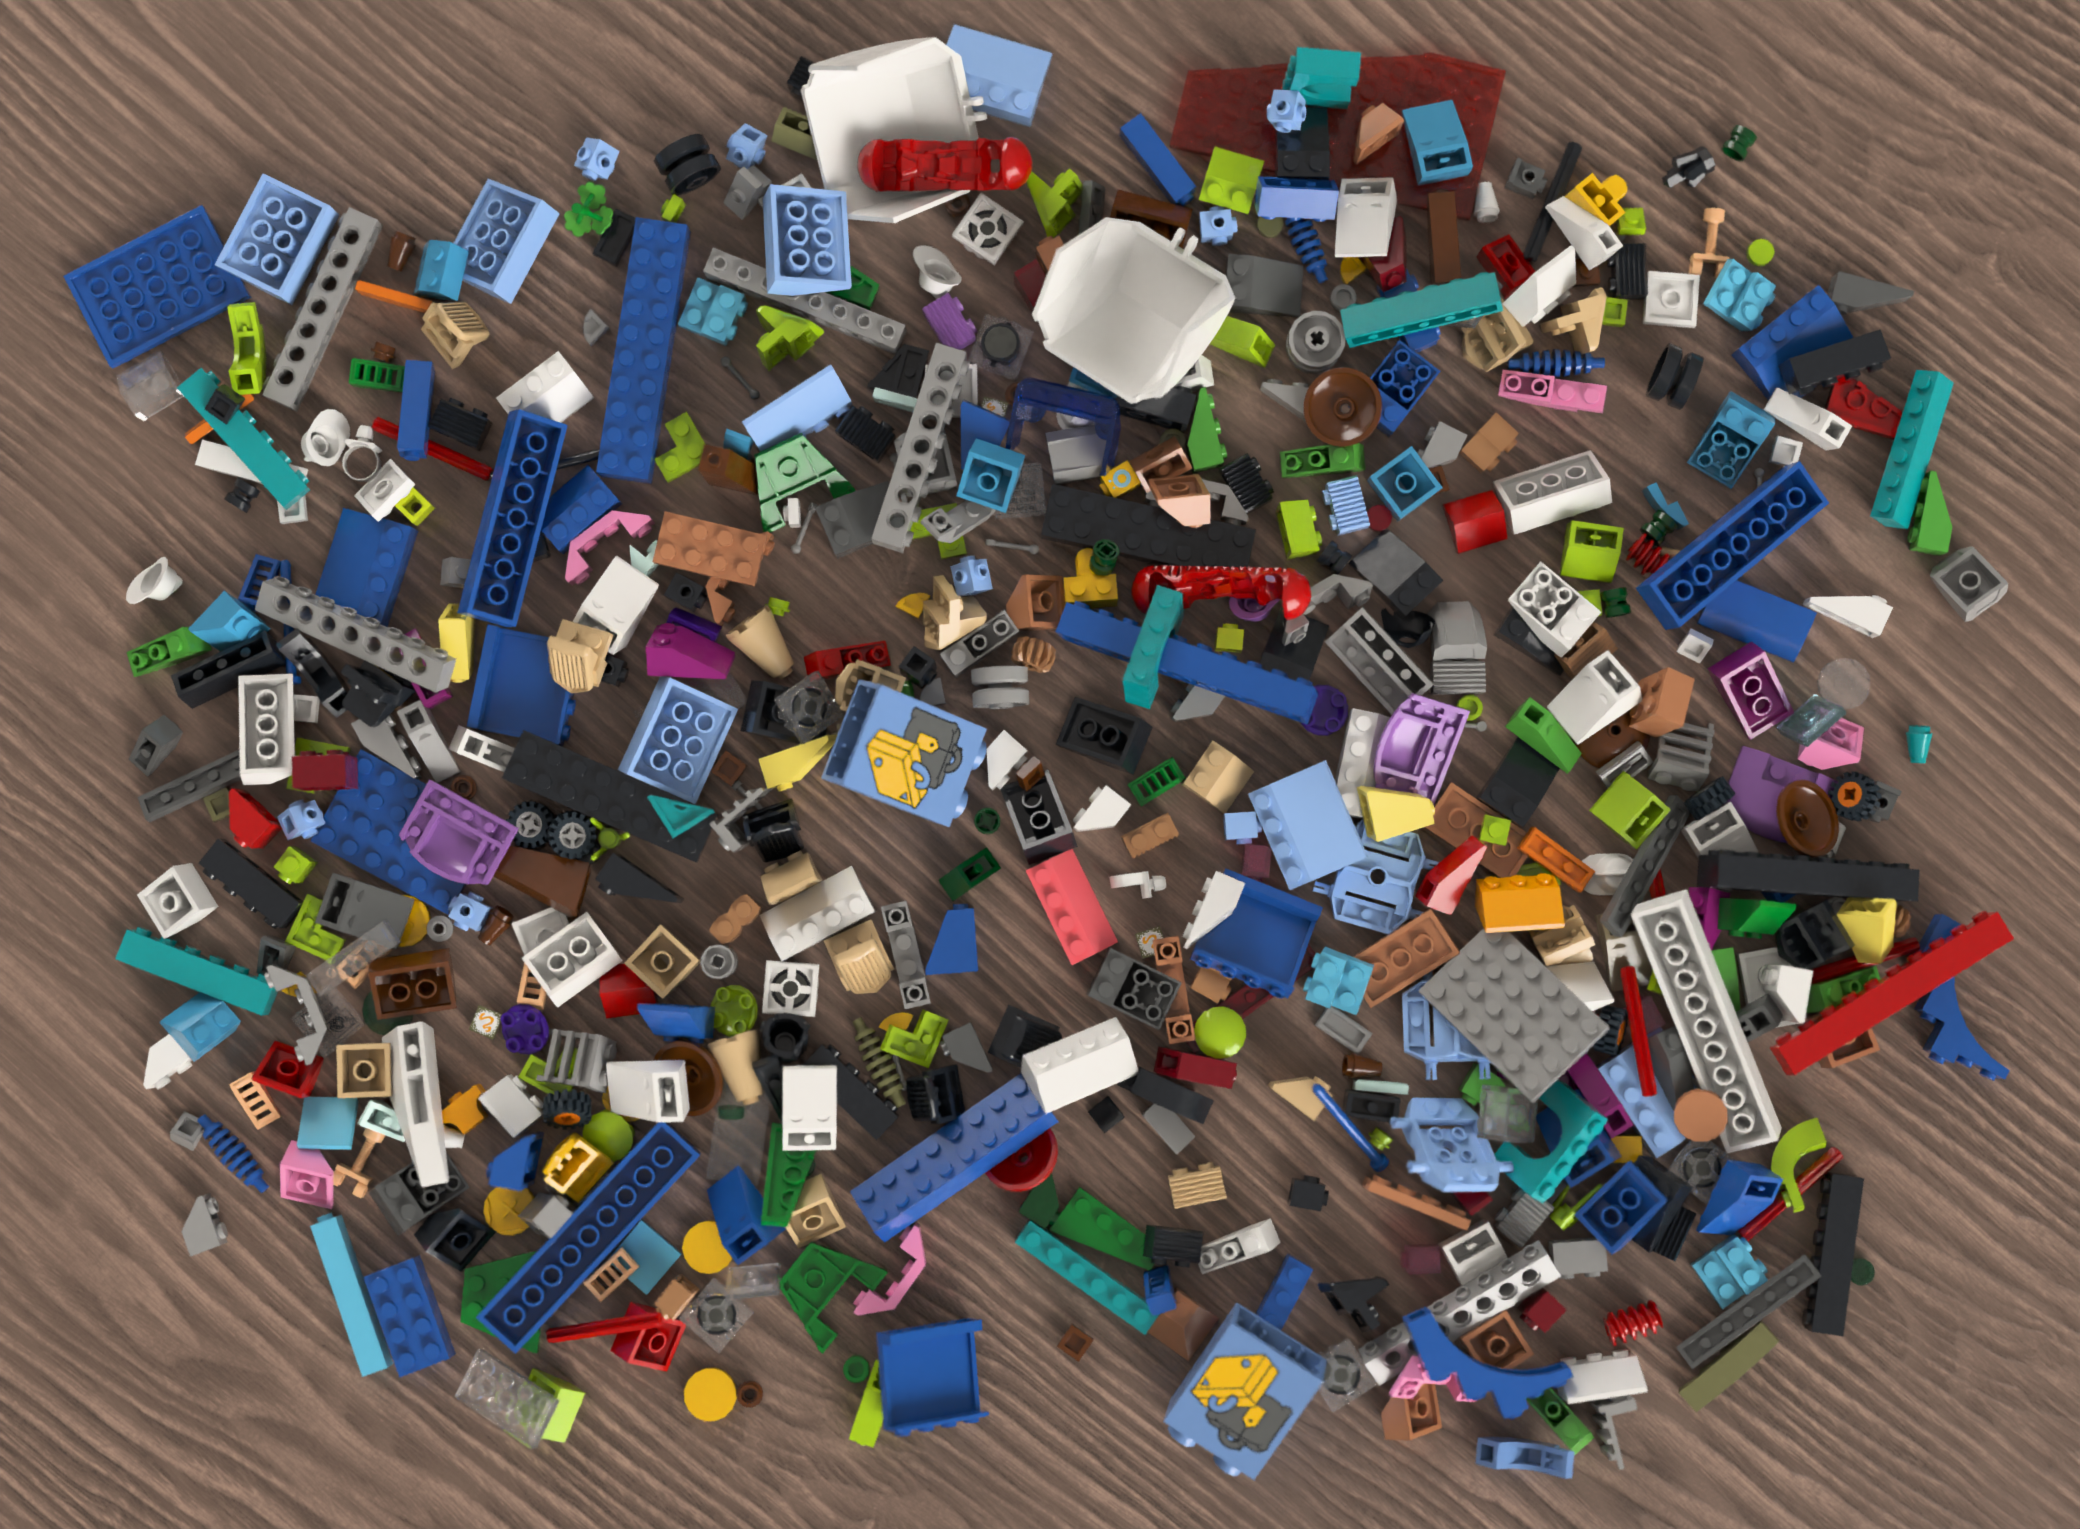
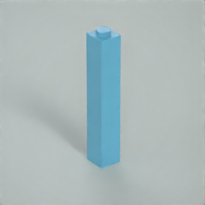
M331 1212L317 1218L318 1223L310 1227L361 1375L364 1377L388 1368L393 1362L342 1214L333 1217Z

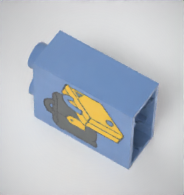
M858 680L821 779L925 820L950 827L952 819L958 818L967 805L968 793L964 788L971 770L977 769L984 760L987 746L983 738L987 729L881 684Z
M1236 1302L1170 1398L1164 1423L1169 1425L1168 1431L1170 1435L1182 1445L1193 1447L1197 1443L1213 1453L1215 1464L1224 1472L1233 1476H1238L1242 1472L1254 1480L1323 1383L1327 1360Z

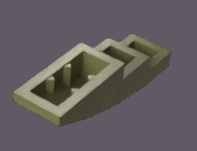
M1762 1320L1724 1347L1720 1351V1355L1702 1367L1697 1376L1679 1388L1678 1393L1695 1412H1698L1760 1361L1779 1343V1339Z

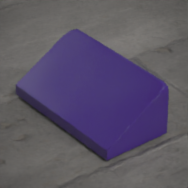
M676 607L669 613L666 622L672 623L675 626H683L714 642L717 641L722 626Z

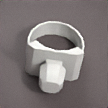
M361 425L358 428L356 434L358 440H344L345 444L350 447L342 459L344 471L350 478L359 482L369 481L381 468V460L378 453L382 450L374 443H370V441H373L374 431L370 426ZM366 447L375 453L377 466L369 477L357 479L349 474L347 459L354 450Z
M1148 871L1109 877L1111 888L1140 885L1142 899L1152 897L1151 889L1155 892L1166 888L1165 877L1151 876L1152 879H1149Z

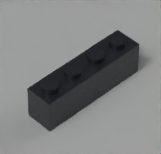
M1876 330L1789 358L1779 365V369L1789 395L1799 392L1800 395H1805L1816 390L1814 386L1822 384L1823 388L1838 383L1837 379L1845 377L1847 381L1860 376V372L1867 370L1868 373L1878 371L1884 368L1883 363L1891 359L1881 330Z
M265 630L171 675L177 696L193 709L239 687L238 676L264 675L285 665L283 654L276 645L278 642Z
M218 838L198 863L204 867L202 872L214 881L219 879L225 884L223 886L225 891L234 897L239 895L245 900L244 906L254 913L259 911L265 916L263 920L274 929H277V927L287 928L298 915L304 902L226 839Z
M822 1044L802 1066L836 1065V1102L877 1140L900 1116L896 1113L899 1108H896L890 1099L887 1098L884 1101L878 1096L877 1093L880 1090L871 1081L868 1080L865 1083L858 1077L861 1072L850 1062L846 1065L839 1058L842 1054L833 1045L830 1044L827 1047L825 1044Z

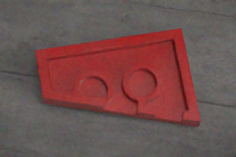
M1845 377L1837 379L1838 383L1831 387L1825 410L1832 412L1854 428L1894 440L1903 412L1883 397H1879L1867 389V386L1861 381H1856L1855 379L1846 381Z

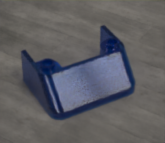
M1029 377L1023 379L1016 387L1005 448L1013 451L1020 444L1023 422L1035 423L1040 421L1045 416L1046 410L1094 421L1096 434L1101 439L1106 440L1100 476H1106L1114 467L1121 432L1120 408L1117 400L1108 395Z

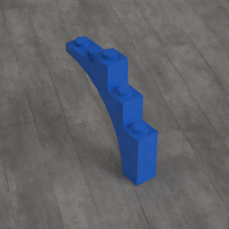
M1935 914L1919 943V951L1925 952L1930 948L1928 944L1940 937L1946 939L1952 935L1950 931L1961 924L1944 914ZM1952 977L1919 998L1914 1010L1921 1013L1920 1018L1935 1024L1922 1049L1930 1053L1928 1058L1942 1065L1944 1062L1954 1063L1955 1060L1968 1068H1971L1973 1065L1981 1070L1980 1075L1992 1081L1995 1078L2006 1079L2010 1070L1994 1060L1977 1043L1967 1028L1958 1006L1955 977Z
M1427 1307L1402 1317L1426 1377L1431 1382H1441L1448 1379L1450 1374L1453 1373L1462 1395L1467 1400L1472 1399L1475 1401L1482 1399L1487 1395L1486 1392L1490 1391L1497 1411L1504 1419L1517 1418L1523 1414L1524 1410L1529 1409L1525 1398H1536L1543 1394V1390L1550 1387H1561L1568 1382V1379L1574 1377L1570 1367L1563 1361L1542 1368L1525 1370L1505 1369L1482 1363L1463 1353L1449 1341Z

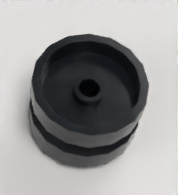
M693 134L681 138L668 145L656 155L654 163L660 174L667 176L665 183L672 195L678 196L692 192L704 186L719 174L721 167L713 154H708L710 147L703 134Z
M1669 343L1663 350L1653 370L1646 390V396L1659 401L1667 394V404L1681 410L1697 383L1704 357L1690 352L1682 360V348Z

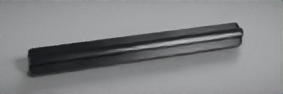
M1570 141L1567 144L1524 250L1523 258L1528 261L1536 262L1553 222L1552 216L1545 207L1563 197L1582 150V146L1579 143Z

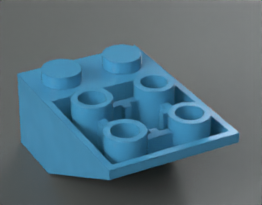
M1453 100L1402 110L1418 186L1469 175L1473 168L1472 159Z
M1730 391L1706 428L1687 463L1732 489L1774 427L1775 417Z

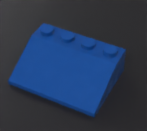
M1818 285L1731 355L1769 401L1776 388L1788 392L1779 369L1780 364L1789 358L1854 337L1834 302ZM1799 392L1793 393V395L1799 398H1802L1804 396L1800 395Z
M343 508L315 595L331 598L335 601L334 604L353 608L357 611V614L363 617L375 618L380 621L381 625L388 627L418 531L411 526L384 518L378 522L372 515Z

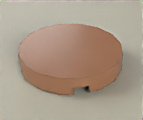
M1693 1089L1685 1092L1677 1100L1674 1109V1122L1678 1131L1687 1139L1695 1142H1707L1717 1138L1724 1131L1728 1122L1727 1108L1723 1100L1715 1092Z

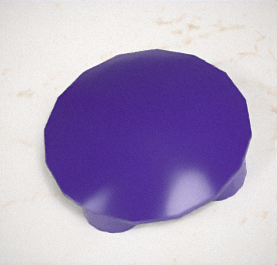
M1316 685L1314 688L1317 691L1318 697L1308 725L1301 722L1300 724L1310 733L1327 736L1337 732L1344 726L1348 717V704L1346 696L1338 689L1329 685Z
M518 1004L502 1014L500 1018L502 1034L506 1042V1048L510 1052L531 1055L539 1052L546 1045L549 1038V1026L545 1016L537 1008L527 1004Z

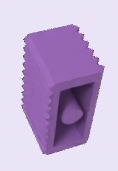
M946 293L922 308L923 315L941 344L962 350L976 341L974 334L977 332V329L970 318L968 320L964 319L961 314L964 308L957 297L952 299L950 294Z

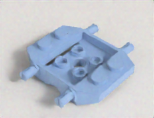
M1361 819L1355 828L1364 847L1409 859L1408 862L1365 850L1367 858L1337 870L1334 882L1331 885L1315 881L1314 886L1324 889L1313 887L1312 892L1325 894L1329 897L1335 920L1390 934L1407 919H1414L1417 917L1416 915L1423 913V911L1415 910L1411 907L1415 886L1421 869L1431 870L1440 862L1426 858L1419 834L1407 832L1376 842L1367 837L1364 820ZM1374 869L1382 870L1385 875L1381 884L1373 883L1370 878V874ZM1346 891L1394 904L1396 907L1395 909L1345 895Z
M1433 970L1430 971L1428 975L1423 976V980L1402 993L1404 1053L1426 1064V1080H1431L1430 1070H1432V1080H1437L1436 1064L1438 1062L1478 1061L1479 1079H1484V1069L1486 1079H1490L1491 1062L1434 1007V1046L1430 1047L1429 1002L1418 991L1433 977Z
M1412 1098L1408 1103L1404 1118L1392 1117L1390 1120L1392 1129L1402 1128L1407 1143L1415 1151L1416 1161L1408 1162V1171L1410 1173L1419 1172L1423 1182L1441 1191H1493L1498 1185L1499 1172L1513 1171L1514 1166L1511 1161L1496 1160L1484 1129L1495 1128L1494 1118L1478 1117V1114L1462 1098ZM1419 1125L1461 1126V1128L1454 1127L1453 1129H1439L1438 1127H1431L1430 1129H1420Z

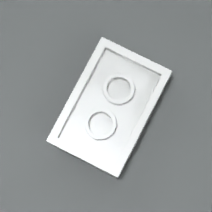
M1777 947L1736 954L1746 1005L1766 995L1763 990L1764 984L1761 983L1763 970L1767 969L1768 964L1794 967L1778 956ZM1782 1018L1778 1027L1799 1023L1785 1021Z

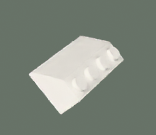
M1591 450L1493 481L1497 498L1504 509L1505 521L1513 534L1526 532L1530 529L1612 503L1610 478Z
M293 674L238 676L240 776L243 785L271 784L291 776L292 756H295Z
M1355 708L1349 710L1335 782L1350 817L1363 819L1357 787L1367 786L1375 788V754L1382 732L1390 717Z
M850 866L762 913L760 918L781 961H786L875 913L876 910L856 872Z
M1116 1017L1023 1055L1021 1074L1045 1114L1139 1073L1129 1037Z

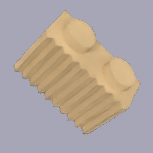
M1213 1162L1199 1164L1198 1170L1188 1171V1167L1172 1170L1173 1175H1168V1181L1174 1208L1226 1199L1220 1166H1214Z

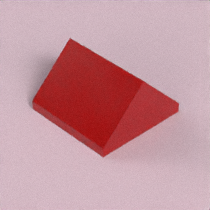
M1510 234L1485 245L1476 256L1486 272H1495L1498 286L1501 288L1499 291L1505 299L1512 295L1536 272L1529 261L1523 258L1522 251Z
M1493 490L1442 505L1457 554L1508 539L1504 509Z
M625 963L616 965L600 977L599 994L606 1019L640 1014L638 1004H658L657 993Z
M274 1041L253 1074L251 1081L299 1098L309 1097L312 1094L324 1058L316 1055L313 1062L306 1065L304 1060L299 1061L294 1047Z

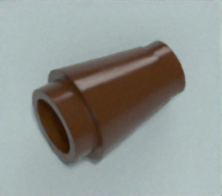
M396 231L394 237L391 236L387 267L402 272L403 267L416 247L414 244L416 238Z
M496 905L494 909L489 911L478 939L484 944L491 946L511 926V921L514 918L512 913Z
M1351 1053L1343 1058L1342 1074L1348 1076L1349 1079L1380 1077L1382 1074V1062Z

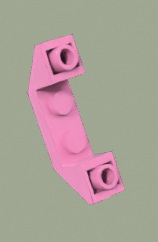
M620 511L609 512L570 542L565 574L567 582L571 585L575 583L580 585L590 577L588 573L593 569L581 553L583 551L588 553L598 545L597 541L603 536L609 537L619 529V524L622 523L629 534L635 539L637 536L642 538L652 530L651 526L655 524L649 515Z
M915 1223L912 1228L910 1226L906 1227L899 1237L902 1240L900 1248L913 1256L915 1261L913 1262L909 1259L901 1271L904 1276L899 1284L894 1281L887 1290L886 1295L889 1296L888 1299L870 1289L867 1293L861 1291L853 1302L857 1306L853 1313L857 1316L895 1309L925 1267L926 1258L920 1225Z
M1411 1356L1389 1392L1391 1397L1413 1398L1423 1383L1447 1385L1455 1401H1477L1467 1400L1462 1395L1453 1373L1444 1381L1431 1382L1426 1377L1418 1356Z

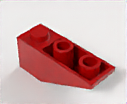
M886 640L820 650L805 656L804 662L808 681L814 682L837 678L849 663H856L857 659L880 668L891 666Z
M1473 835L1426 874L1415 896L1427 907L1452 915L1460 902L1466 886L1470 883L1479 861L1482 860L1487 846Z

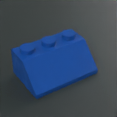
M587 465L549 497L541 531L562 554H565L569 550L570 542L609 512L615 511L622 503L592 468Z
M539 1131L524 1137L495 1157L493 1162H489L486 1177L490 1178L489 1185L517 1191L535 1183L544 1132Z

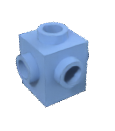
M1273 90L1271 104L1267 106V119L1279 132L1289 133L1291 130H1300L1301 123L1306 118V100L1297 90Z
M745 123L729 138L726 145L729 148L726 159L733 162L739 168L745 167L748 169L752 165H759L766 153L763 147L768 135Z
M586 138L583 146L577 153V160L574 166L582 170V175L590 180L596 181L597 178L608 179L614 170V163L620 151L600 139Z
M1216 206L1209 208V211L1200 212L1201 243L1212 242V245L1220 246L1232 240L1233 233L1237 232L1236 217H1231V209L1225 210V207Z
M975 556L960 558V563L950 566L958 596L977 595L993 589L986 559H975Z
M303 799L293 802L287 810L277 816L287 840L300 836L303 839L310 838L318 834L317 828L325 824L322 810L318 807L315 800L306 803Z
M469 891L468 895L460 893L458 897L455 896L448 907V910L451 911L448 917L455 920L453 925L465 931H468L469 928L481 931L489 911L493 907L483 903L484 898ZM468 907L470 908L469 915L467 914Z

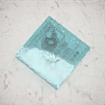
M1813 695L1794 711V714L1780 723L1776 729L1781 735L1808 747L1846 714V711L1836 703Z

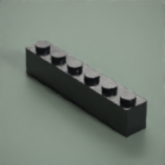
M1827 1172L1820 1182V1192L1823 1193L1822 1202L1817 1206L1816 1216L1819 1219L1818 1230L1816 1229L1813 1234V1244L1816 1247L1815 1254L1811 1256L1810 1261L1821 1274V1277L1806 1287V1297L1809 1298L1808 1307L1804 1309L1802 1316L1805 1329L1811 1332L1842 1337L1844 1335L1864 1178Z

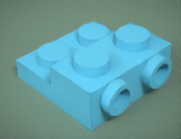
M1727 259L1703 304L1738 330L1752 331L1762 323L1763 316L1761 313L1763 309L1774 301L1775 294L1773 291L1776 285L1758 272H1750L1734 259Z
M697 278L678 326L727 346L728 341H733L737 333L738 326H736V322L739 316L743 317L748 306V303L745 302L746 297L744 294L725 286H718Z
M1325 947L1321 954L1316 953L1311 967L1315 968L1313 978L1308 976L1303 988V991L1307 992L1305 999L1329 1009L1333 1006L1357 1015L1374 965Z
M1731 1235L1690 1264L1722 1309L1742 1295L1750 1294L1768 1281L1764 1275L1768 1272L1767 1268L1759 1259L1754 1260L1749 1252L1753 1249L1744 1237L1739 1239L1738 1236Z

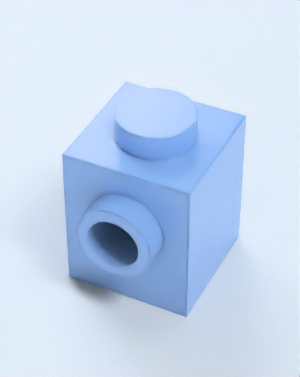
M1256 811L1223 814L1225 841L1236 840V845L1252 844V839L1258 838V832H1262V825L1259 818L1256 817Z

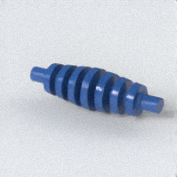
M1301 218L1298 221L1285 220L1286 227L1294 226L1288 230L1289 237L1296 236L1290 241L1292 246L1301 245L1295 250L1297 255L1306 254L1300 260L1303 264L1310 263L1306 267L1307 272L1315 274L1319 284L1327 281L1328 278L1324 271L1327 262L1326 259H1319L1324 256L1323 249L1315 250L1321 246L1320 239L1313 240L1319 234L1316 229L1310 230L1314 226L1312 221H1305L1307 218Z
M1553 349L1552 358H1550L1549 350H1543L1541 358L1538 351L1532 352L1530 359L1528 353H1522L1519 359H1509L1507 367L1508 369H1519L1521 372L1526 373L1531 369L1533 374H1539L1541 369L1542 375L1548 376L1550 369H1552V376L1559 378L1561 368L1563 377L1570 376L1571 368L1573 375H1580L1581 368H1583L1584 374L1590 373L1593 368H1604L1605 358H1593L1590 352L1585 353L1583 358H1581L1580 351H1574L1571 358L1570 350H1563L1561 358L1560 350Z
M206 1114L201 1116L197 1122L204 1128V1133L202 1134L204 1139L207 1140L212 1137L208 1143L210 1148L212 1149L219 1145L214 1151L217 1157L226 1153L220 1160L223 1166L233 1161L227 1168L230 1172L240 1169L235 1176L238 1179L246 1176L247 1178L243 1182L246 1186L254 1185L260 1193L266 1191L269 1185L262 1179L264 1171L262 1168L254 1170L258 1165L256 1159L249 1163L247 1162L252 1157L250 1150L242 1155L240 1154L247 1146L241 1142L234 1147L239 1140L236 1135L227 1139L231 1133L229 1129L225 1128L220 1131L223 1127L221 1122H212Z

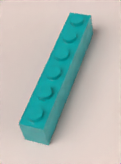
M1482 272L1473 278L1465 280L1458 278L1440 286L1429 285L1420 291H1404L1395 297H1380L1362 305L1351 304L1346 309L1340 310L1345 339L1349 348L1501 312L1503 311L1495 272Z
M200 368L179 385L177 389L276 500L288 510L310 491L306 485L309 480L300 470L296 472L292 470L289 466L292 461L282 449L278 453L271 446L274 440L265 430L259 433L253 426L257 421L247 410L243 413L238 410L227 425L205 410L207 403L221 381L211 370L206 373Z
M1916 370L1870 514V517L1886 527L1908 529L1922 480L1924 479L1954 382L1939 371Z
M137 927L136 930H126L116 955V960L258 1015H269L278 991L276 992L275 987L269 988L264 974L259 973L258 977L249 974V968L235 964L233 968L224 964L225 959L215 955H210L207 958L200 955L201 950L186 945L184 949L176 946V940L171 938L164 939L163 937L158 939L151 936L152 931L142 927Z
M1029 1219L1016 1237L1015 1243L1144 1335H1146L1159 1314L1155 1316L1151 1314L1146 1299Z

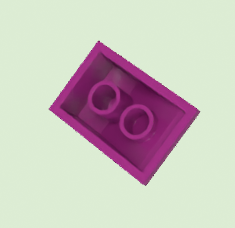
M672 623L657 625L646 645L647 676L726 679L735 659L734 651L683 626H675Z
M1752 641L1707 668L1717 690L1749 740L1794 714L1765 651Z

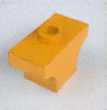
M481 1083L474 1085L464 1094L459 1091L448 1100L450 1105L442 1110L443 1125L452 1123L465 1134L489 1117L482 1107V1102L478 1099L486 1092Z

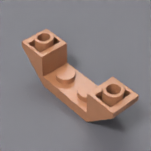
M767 531L760 533L767 535L763 556H769L775 546L773 542L774 536ZM710 577L706 584V590L715 622L723 626L725 622L729 623L736 612L733 609L735 606L733 601L718 593L720 589L724 591L730 581Z
M1179 936L1152 940L1156 970L1182 982L1164 1019L1169 1044L1194 1041L1195 1034L1185 986Z

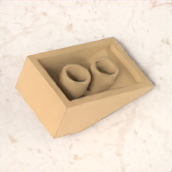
M798 851L787 857L789 862L781 866L777 862L764 869L765 874L760 876L769 904L777 905L823 881L809 853L803 854L802 851Z

